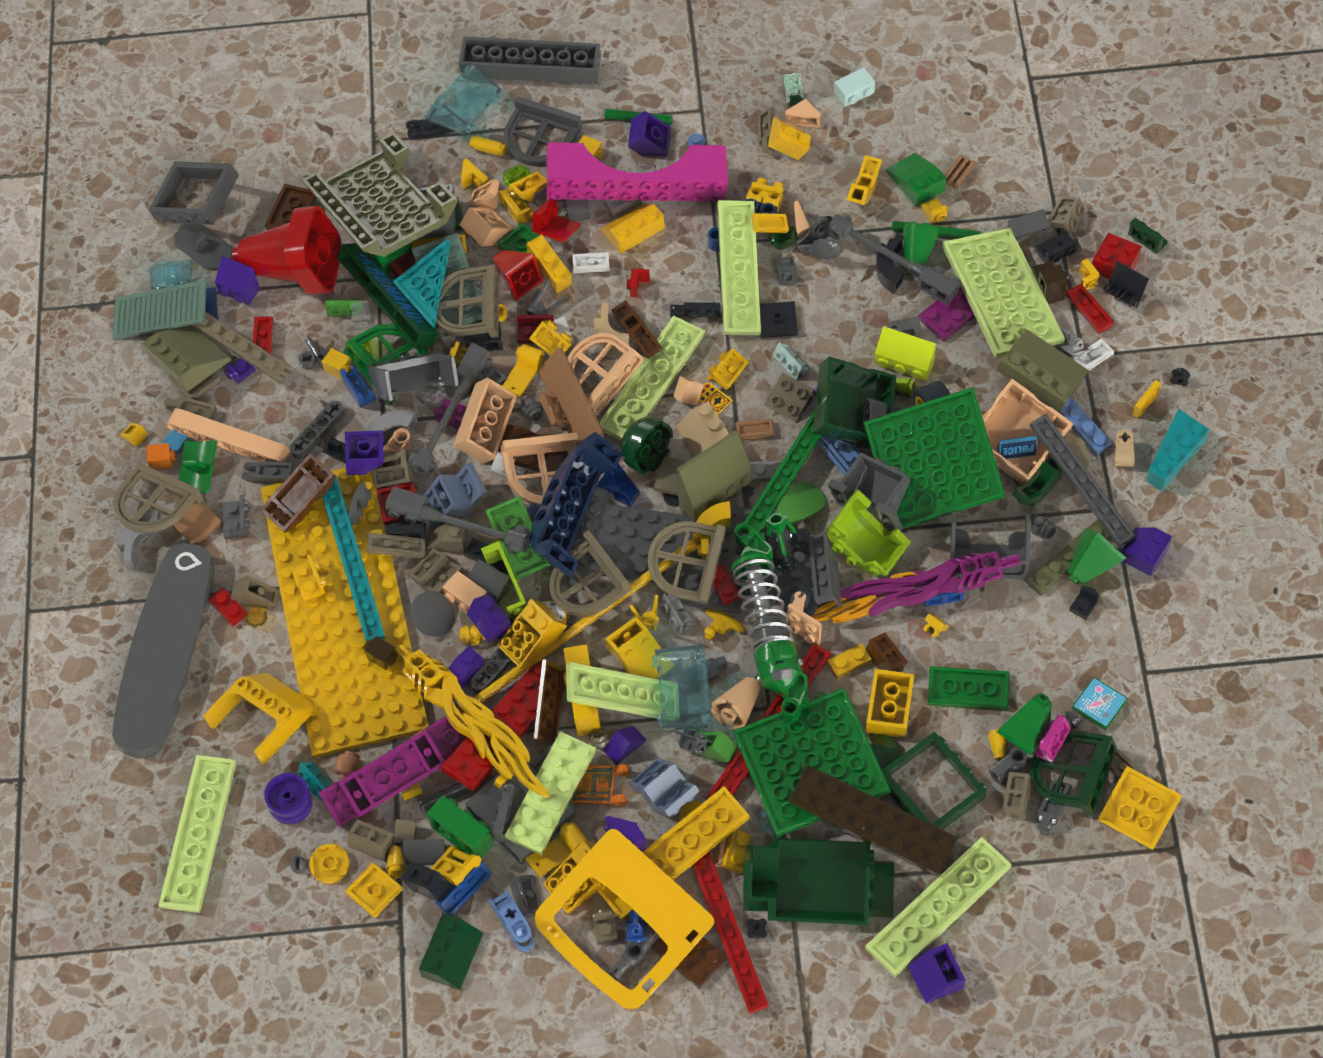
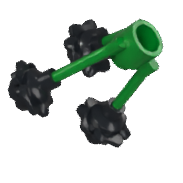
M780 513L772 514L766 520L767 532L764 533L765 540L772 549H777L780 544L782 559L776 563V570L789 574L795 571V567L799 564L798 559H793L786 553L781 533L784 532L787 525L792 531L789 544L796 548L804 547L809 542L810 532L805 527L795 529L789 522L787 515L783 516Z

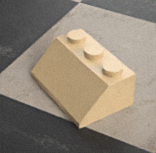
M709 401L691 409L676 426V429L694 457L729 435Z

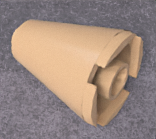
M746 677L713 701L711 713L719 724L730 726L729 730L732 731L746 726L761 690L758 680Z

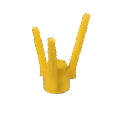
M657 594L654 596L653 610L645 612L642 616H640L633 605L629 606L633 614L648 630H657L659 617H657Z

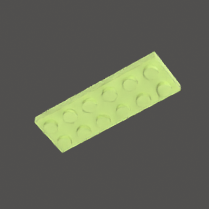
M569 662L566 665L567 701L673 722L679 719L677 683Z
M560 732L536 776L549 792V798L540 796L529 789L505 834V838L542 855L596 753V748Z

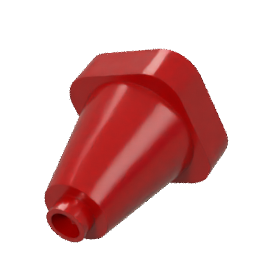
M320 206L300 207L294 209L289 223L242 239L238 247L233 248L232 260L253 268L256 276L297 282L309 295L331 293L334 290L340 261L337 257L342 248V240L338 230Z

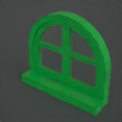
M381 324L371 327L346 341L345 354L350 357L351 361L373 386L368 365L399 359L401 355L414 348L409 342L394 350L382 336L395 335L407 340L394 324ZM375 337H378L391 352L377 361L363 346L364 343ZM427 348L415 349L417 354L428 353ZM394 396V399H393V400L387 401V402H388L389 404L392 403V402H394L395 399H396V396Z

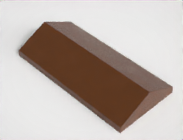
M548 660L542 661L534 742L552 746L558 736L565 668Z

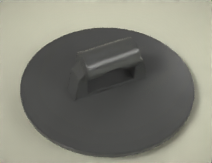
M426 591L419 594L412 602L410 609L411 620L421 633L435 637L441 636L451 629L455 620V612L452 603L443 594L436 591Z

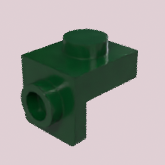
M794 225L789 227L787 233H770L769 241L771 245H774L779 251L796 245L798 241L796 227Z

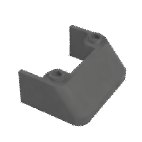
M428 352L368 365L369 375L379 398H382L383 401L393 400L394 396L399 392L427 386L435 387L436 390L444 389L446 385L459 386L454 356L439 352Z
M951 511L950 559L967 556L971 553L982 555L997 551L999 558L1018 554L1021 564L1002 569L1003 578L1021 579L1028 574L1031 540V519L1029 513H1025V531L1013 532L1009 536L1008 545L970 544L969 534L964 530L956 529L955 511ZM960 571L957 573L956 577H962Z

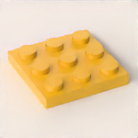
M1126 766L1098 821L1154 850L1183 796Z

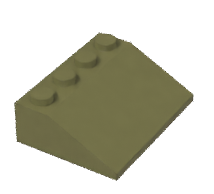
M191 325L157 332L142 343L149 358L187 392L231 361V358Z
M1027 329L1011 347L997 369L998 372L1010 380H1015L1058 412L1062 410L1089 372L1088 369Z
M736 430L677 468L679 508L693 520L711 506L721 503L724 499L734 495L736 491L747 486L752 481L751 467Z

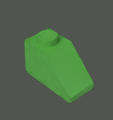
M722 731L697 732L705 734L706 739L713 741V743L707 742L706 751L698 755L715 762L730 761L737 747L735 742Z

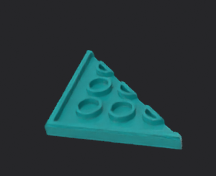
M448 238L393 281L395 286L432 327H435L451 246Z

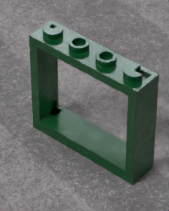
M934 731L884 767L882 772L891 790L889 795L904 812L943 830L986 798L987 789L981 780H977L973 776L971 768L960 761L957 752L951 751L947 746L946 740L942 736H938ZM932 745L936 747L974 791L972 795L933 823L928 820L891 776Z

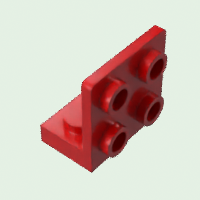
M549 199L533 213L532 232L564 242L581 227V223L558 216L557 200Z

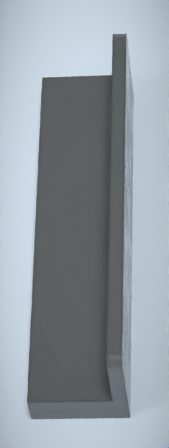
M827 532L809 537L814 600L817 604L834 600L840 607L842 606L837 553L832 549Z

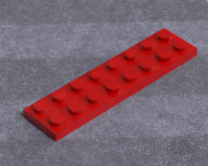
M541 661L532 666L492 710L494 718L507 725L520 739L536 722L542 670ZM565 681L563 683V690L567 687V685L565 686ZM483 734L485 736L487 745L493 757L498 762L496 756L493 754V749L491 747V738ZM467 737L441 766V771L471 791H474L495 767L486 756L484 759L480 756L472 740Z

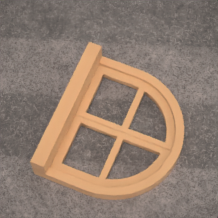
M598 333L585 338L573 348L567 357L573 371L578 359L589 366L578 380L580 385L593 370L603 377L592 393L586 396L597 417L645 360L628 344L609 333ZM607 344L594 361L583 354L595 345ZM614 346L624 354L607 372L598 363Z
M577 433L503 440L501 445L506 479L512 491L517 496H521L523 501L529 504L537 503V506H540L544 496L529 492L521 485L519 480L541 478L545 495L549 485L548 477L554 476L556 471L547 472L544 454L568 451L569 455L577 446ZM537 455L540 473L516 476L513 457Z

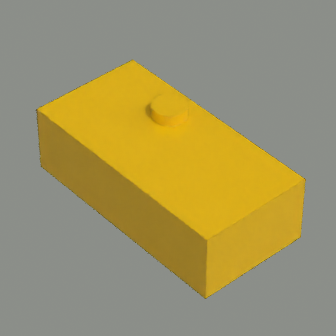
M587 644L563 648L566 665L569 662L590 666ZM565 673V674H563V675H564V681H565V686H566V685H567V682H566V673ZM572 702L577 736L601 732L597 707Z

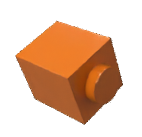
M169 443L146 446L149 467L155 470L173 468L176 454L175 450L171 449Z

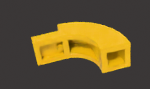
M867 155L864 156L857 180L854 184H851L847 201L863 206L868 204L878 181L877 177L883 162L881 159Z
M730 501L711 506L700 515L697 523L715 527L717 525H722L726 528L731 527ZM693 533V541L697 545L698 556H702V560L706 561L711 536Z

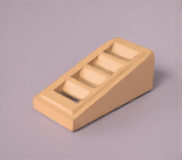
M795 201L796 232L798 240H800L807 234L810 225L800 203Z

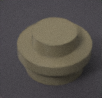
M597 732L591 736L592 740L590 743L591 746L601 749L606 747L610 737L606 732Z

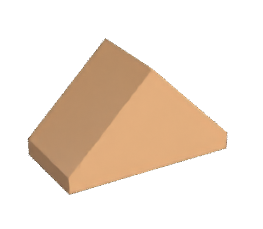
M804 99L786 110L785 122L795 126L820 128L821 114Z

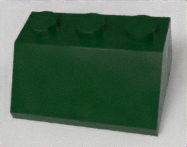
M442 913L419 967L421 977L461 990L484 933L460 918Z

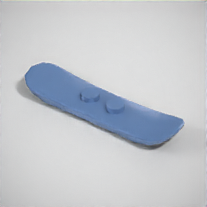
M822 436L817 443L844 476L861 453L855 444Z

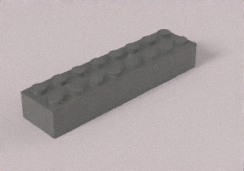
M463 36L459 69L461 77L597 84L601 63L600 44Z

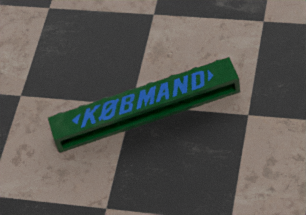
M356 243L343 244L337 259L415 349L433 347L439 332L395 286L389 275L369 253L363 252Z

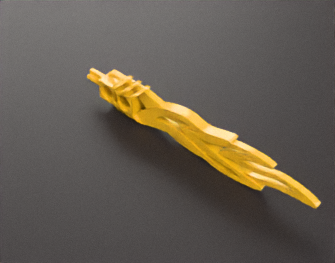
M400 644L396 652L404 660L405 668L403 673L412 682V687L414 689L417 687L418 693L420 695L423 693L426 701L443 709L452 727L470 738L483 759L486 756L503 776L512 779V774L501 756L509 763L517 779L524 786L540 796L549 798V792L534 776L527 765V762H530L529 752L520 738L507 725L494 718L493 712L485 705L465 695L458 683V678L441 661L433 659L428 654H424L420 649L413 653L405 644ZM452 699H454L458 706L465 712L463 713V715L458 711ZM483 734L491 738V747L498 762L493 757ZM504 747L512 751L517 756L525 774L527 775L530 781H528L521 774L514 759Z

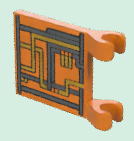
M589 765L572 796V804H599L625 807L627 805L626 796L624 794L613 795L615 775L629 776L630 770L628 765Z

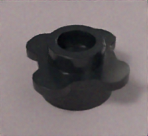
M1184 368L1173 369L1171 372L1173 376L1170 378V382L1187 386L1190 373Z
M750 918L747 920L749 927L747 936L749 938L759 939L767 936L765 928L767 925L766 919L754 920Z

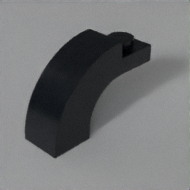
M897 233L894 238H890L887 245L884 243L880 245L898 254L903 247V235ZM877 251L876 272L878 279L889 292L895 294L903 282L904 271L896 267L892 259Z

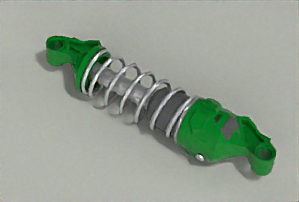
M740 523L735 527V538L737 544L743 547L744 550L740 557L732 564L731 572L735 578L734 582L737 585L744 586L737 595L740 598L748 599L742 604L741 609L752 612L746 616L744 621L752 625L748 635L754 640L751 648L754 650L753 656L758 671L757 680L763 688L785 698L781 705L782 717L786 722L794 723L799 720L803 705L809 704L807 695L808 680L807 676L803 673V661L799 658L795 642L790 638L792 630L790 626L786 625L788 616L783 612L785 604L779 598L781 590L776 586L778 578L772 572L774 569L773 549L766 542L764 532L758 534L749 524ZM772 575L774 581L773 583L764 582V579ZM774 587L777 590V596L768 595V592ZM750 588L752 595L744 596L741 594L744 590ZM779 601L781 608L780 610L773 609L771 605ZM754 602L755 608H745L746 604ZM757 614L758 618L754 622L748 620ZM780 614L784 616V622L782 617L779 616ZM788 709L795 710L793 713L786 712Z

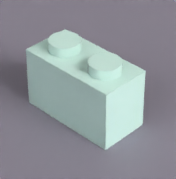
M864 67L834 82V94L845 107L875 92V81Z

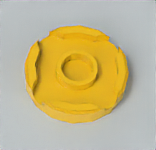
M324 844L319 846L311 855L309 868L312 876L317 881L324 884H333L341 881L347 875L350 869V859L347 851L339 845Z

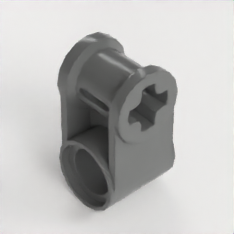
M871 398L866 399L863 405L862 428L864 433H867L864 422L886 415L887 403Z

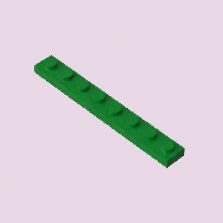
M813 411L744 521L758 534L762 533L767 525L766 520L775 512L782 497L790 488L822 435L813 433L815 411Z

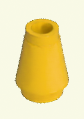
M998 729L990 730L987 738L994 759L1002 760L1006 757L1007 739L997 733Z
M392 846L389 848L386 872L392 878H400L406 869L401 847Z

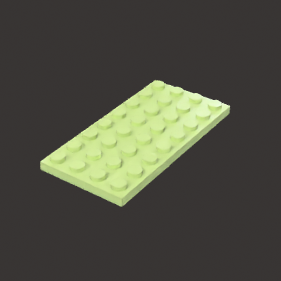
M1011 228L943 242V250L955 275L959 278L961 288L995 358L1006 356L1026 329L1052 346L1064 343L1065 337Z

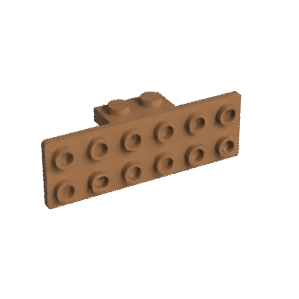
M558 348L538 369L548 390V393L542 392L538 398L549 418V422L552 426L565 427L568 433H577V445L594 432H597L602 437L604 431L563 348Z

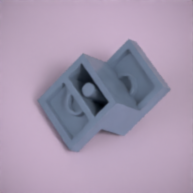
M466 463L457 475L439 474L424 493V496L428 497L432 508L444 515L469 516L487 494V491L473 463ZM432 521L435 528L445 524L444 522Z
M660 758L656 759L628 783L632 790L642 794L653 811L668 817L676 815L680 811V807L685 803L691 802L699 792L695 784L685 780L674 763Z

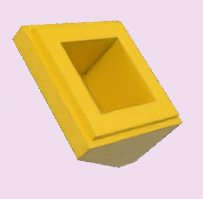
M132 422L120 436L138 447L148 437L149 433L142 425Z

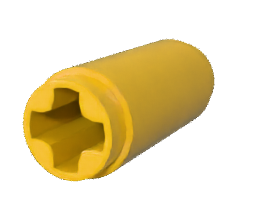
M473 135L470 139L469 146L475 150L503 157L506 152V145L501 142Z

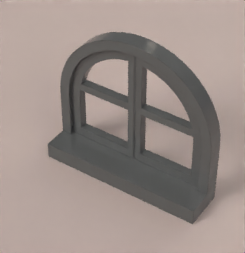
M517 96L514 101L515 110L504 129V143L506 150L516 161L529 166L546 165V155L532 156L538 143L547 145V142H551L542 139L548 125L568 131L562 143H574L582 128L581 116ZM522 117L541 123L535 136L515 130ZM513 134L532 140L525 153L515 146Z

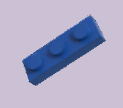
M481 860V864L476 868L473 867L458 886L453 884L440 902L436 901L435 903L443 913L453 916L492 873Z

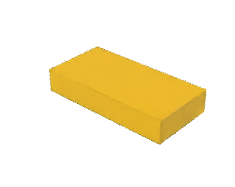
M753 213L751 215L754 232L787 233L789 231L786 214Z
M1155 380L1135 404L1133 416L1136 418L1141 417L1160 393L1161 382Z

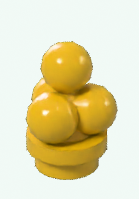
M475 625L459 627V642L477 646L480 643V639L486 640Z

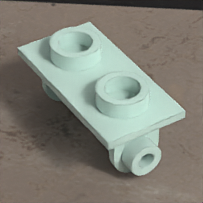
M778 343L773 354L774 358L797 380L800 373L805 374L808 371L807 364L800 358L795 359L797 355L789 345Z

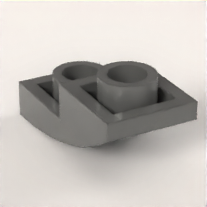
M361 482L350 504L349 519L351 525H359V518L363 517L362 508H367L368 501H371V490L367 489L365 482Z

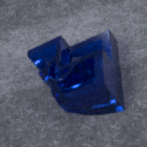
M620 464L617 465L615 470L606 472L598 482V487L614 494L615 500L628 507H631L640 495L639 489Z

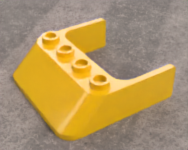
M260 673L237 679L203 715V718L211 729H215L244 698L275 719L276 727L254 750V754L260 763L265 765L313 713L314 707L309 700L272 675Z

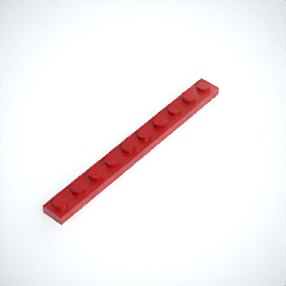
M815 643L802 660V670L807 676L808 688L831 657V652ZM777 695L760 720L782 712L781 705L785 698ZM740 749L708 793L706 800L724 786L734 796L748 776L749 770Z
M708 852L693 864V868L711 915L714 918V923L746 1007L751 1015L768 1008L769 1004L711 854Z

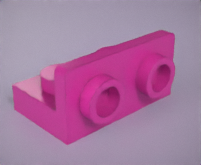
M1057 715L1056 719L1051 722L1044 738H1042L1039 747L1035 751L1037 757L1053 762L1071 730L1064 716Z

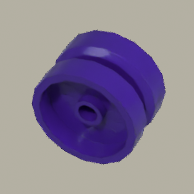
M293 773L280 774L273 777L265 788L264 800L272 817L279 823L286 825L297 824L310 814L313 807V798L304 779L299 775Z

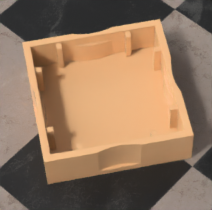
M1011 379L998 395L993 406L982 416L997 467L1021 485H1024L1035 475L1042 462L1050 457V453L1038 438L1037 454L1035 456L1006 459L997 451L999 441L1036 436L1029 425L1044 414L1049 417L1063 438L1070 432L1073 423L1053 408L1043 404L1033 393Z

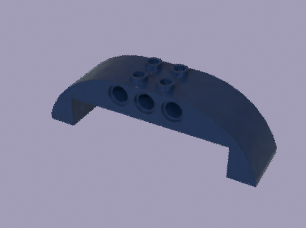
M597 432L592 433L578 444L559 466L548 485L530 532V543L534 552L566 577L573 576L579 562L569 552L601 474L615 470L622 456L617 449Z

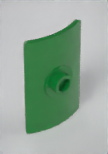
M216 440L184 442L178 480L198 488L201 494L209 493L217 445Z

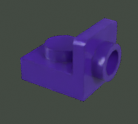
M241 358L231 365L229 363L224 365L226 376L230 380L234 379L238 384L255 372L254 367Z

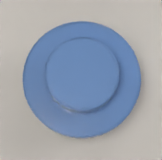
M692 134L688 138V145H705V138L701 134Z

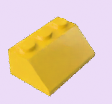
M643 203L600 229L616 250L622 254L665 229L664 215L655 204Z

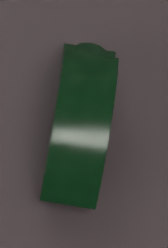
M1050 458L1042 462L1038 471L1027 483L1015 488L1012 495L1017 498L1019 503L1034 507L1047 496L1064 473L1055 460Z

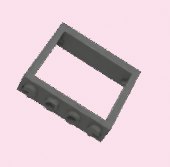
M174 161L149 212L157 222L214 225L239 174L231 163ZM183 178L218 180L203 209L168 207Z

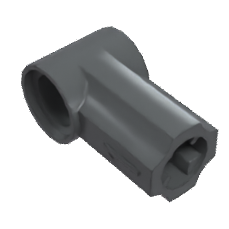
M1014 747L1006 757L989 770V773L996 783L1001 785L1006 781L1009 772L1023 770L1026 766L1027 753L1019 747ZM1018 756L1021 757L1022 760L1015 761L1013 757Z

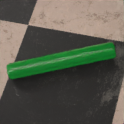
M605 109L604 118L631 121L632 118L642 112ZM650 113L667 125H672V115Z

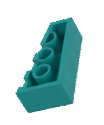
M1178 408L1149 468L1146 481L1162 492L1207 441L1210 429Z

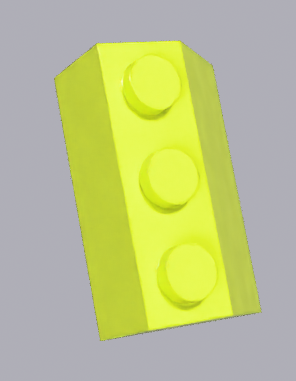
M883 326L875 351L874 364L882 368L892 369L899 374L912 376L917 380L927 381L935 363L936 343Z

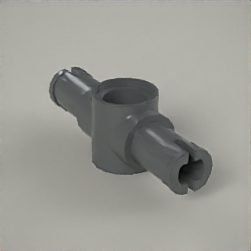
M652 927L647 931V940L638 943L629 942L625 947V952L620 956L621 959L609 970L611 976H615L616 980H619L629 968L643 963L645 954L650 950L649 947L660 938ZM634 950H638L640 952V954L635 957L630 955V953Z

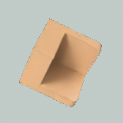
M680 376L673 397L680 402L697 405L704 385L695 379Z

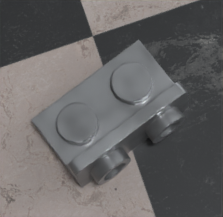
M239 495V501L223 502L225 539L248 536V529L251 528L250 518H247V512H250L249 501L245 500L244 495Z

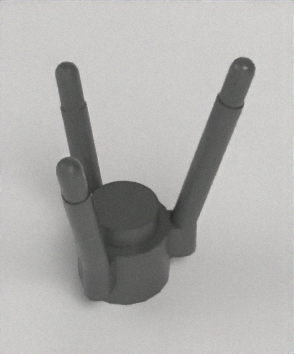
M548 279L542 290L538 289L526 313L529 315L547 314L564 302L569 295H565L544 311V305L540 302V299L551 282V279Z

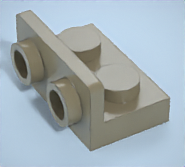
M1061 196L1048 218L1050 227L1064 228L1069 235H1072L1085 212V207L1080 197Z

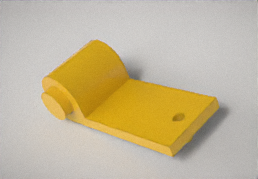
M526 344L517 348L515 354L517 364L502 385V387L519 398L522 397L545 358L544 351Z
M566 822L560 827L559 837L547 844L542 855L535 852L525 858V861L536 875L541 878L560 866L583 841L589 840L575 822Z

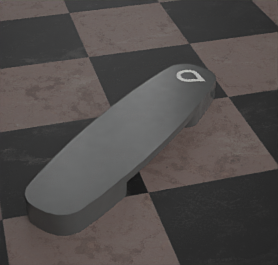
M188 543L178 544L167 551L142 609L123 672L112 732L117 747L127 756L149 758L161 751L179 711L180 702L178 698L194 653L203 614L209 608L210 602L208 598L211 597L214 564L209 552L202 546Z

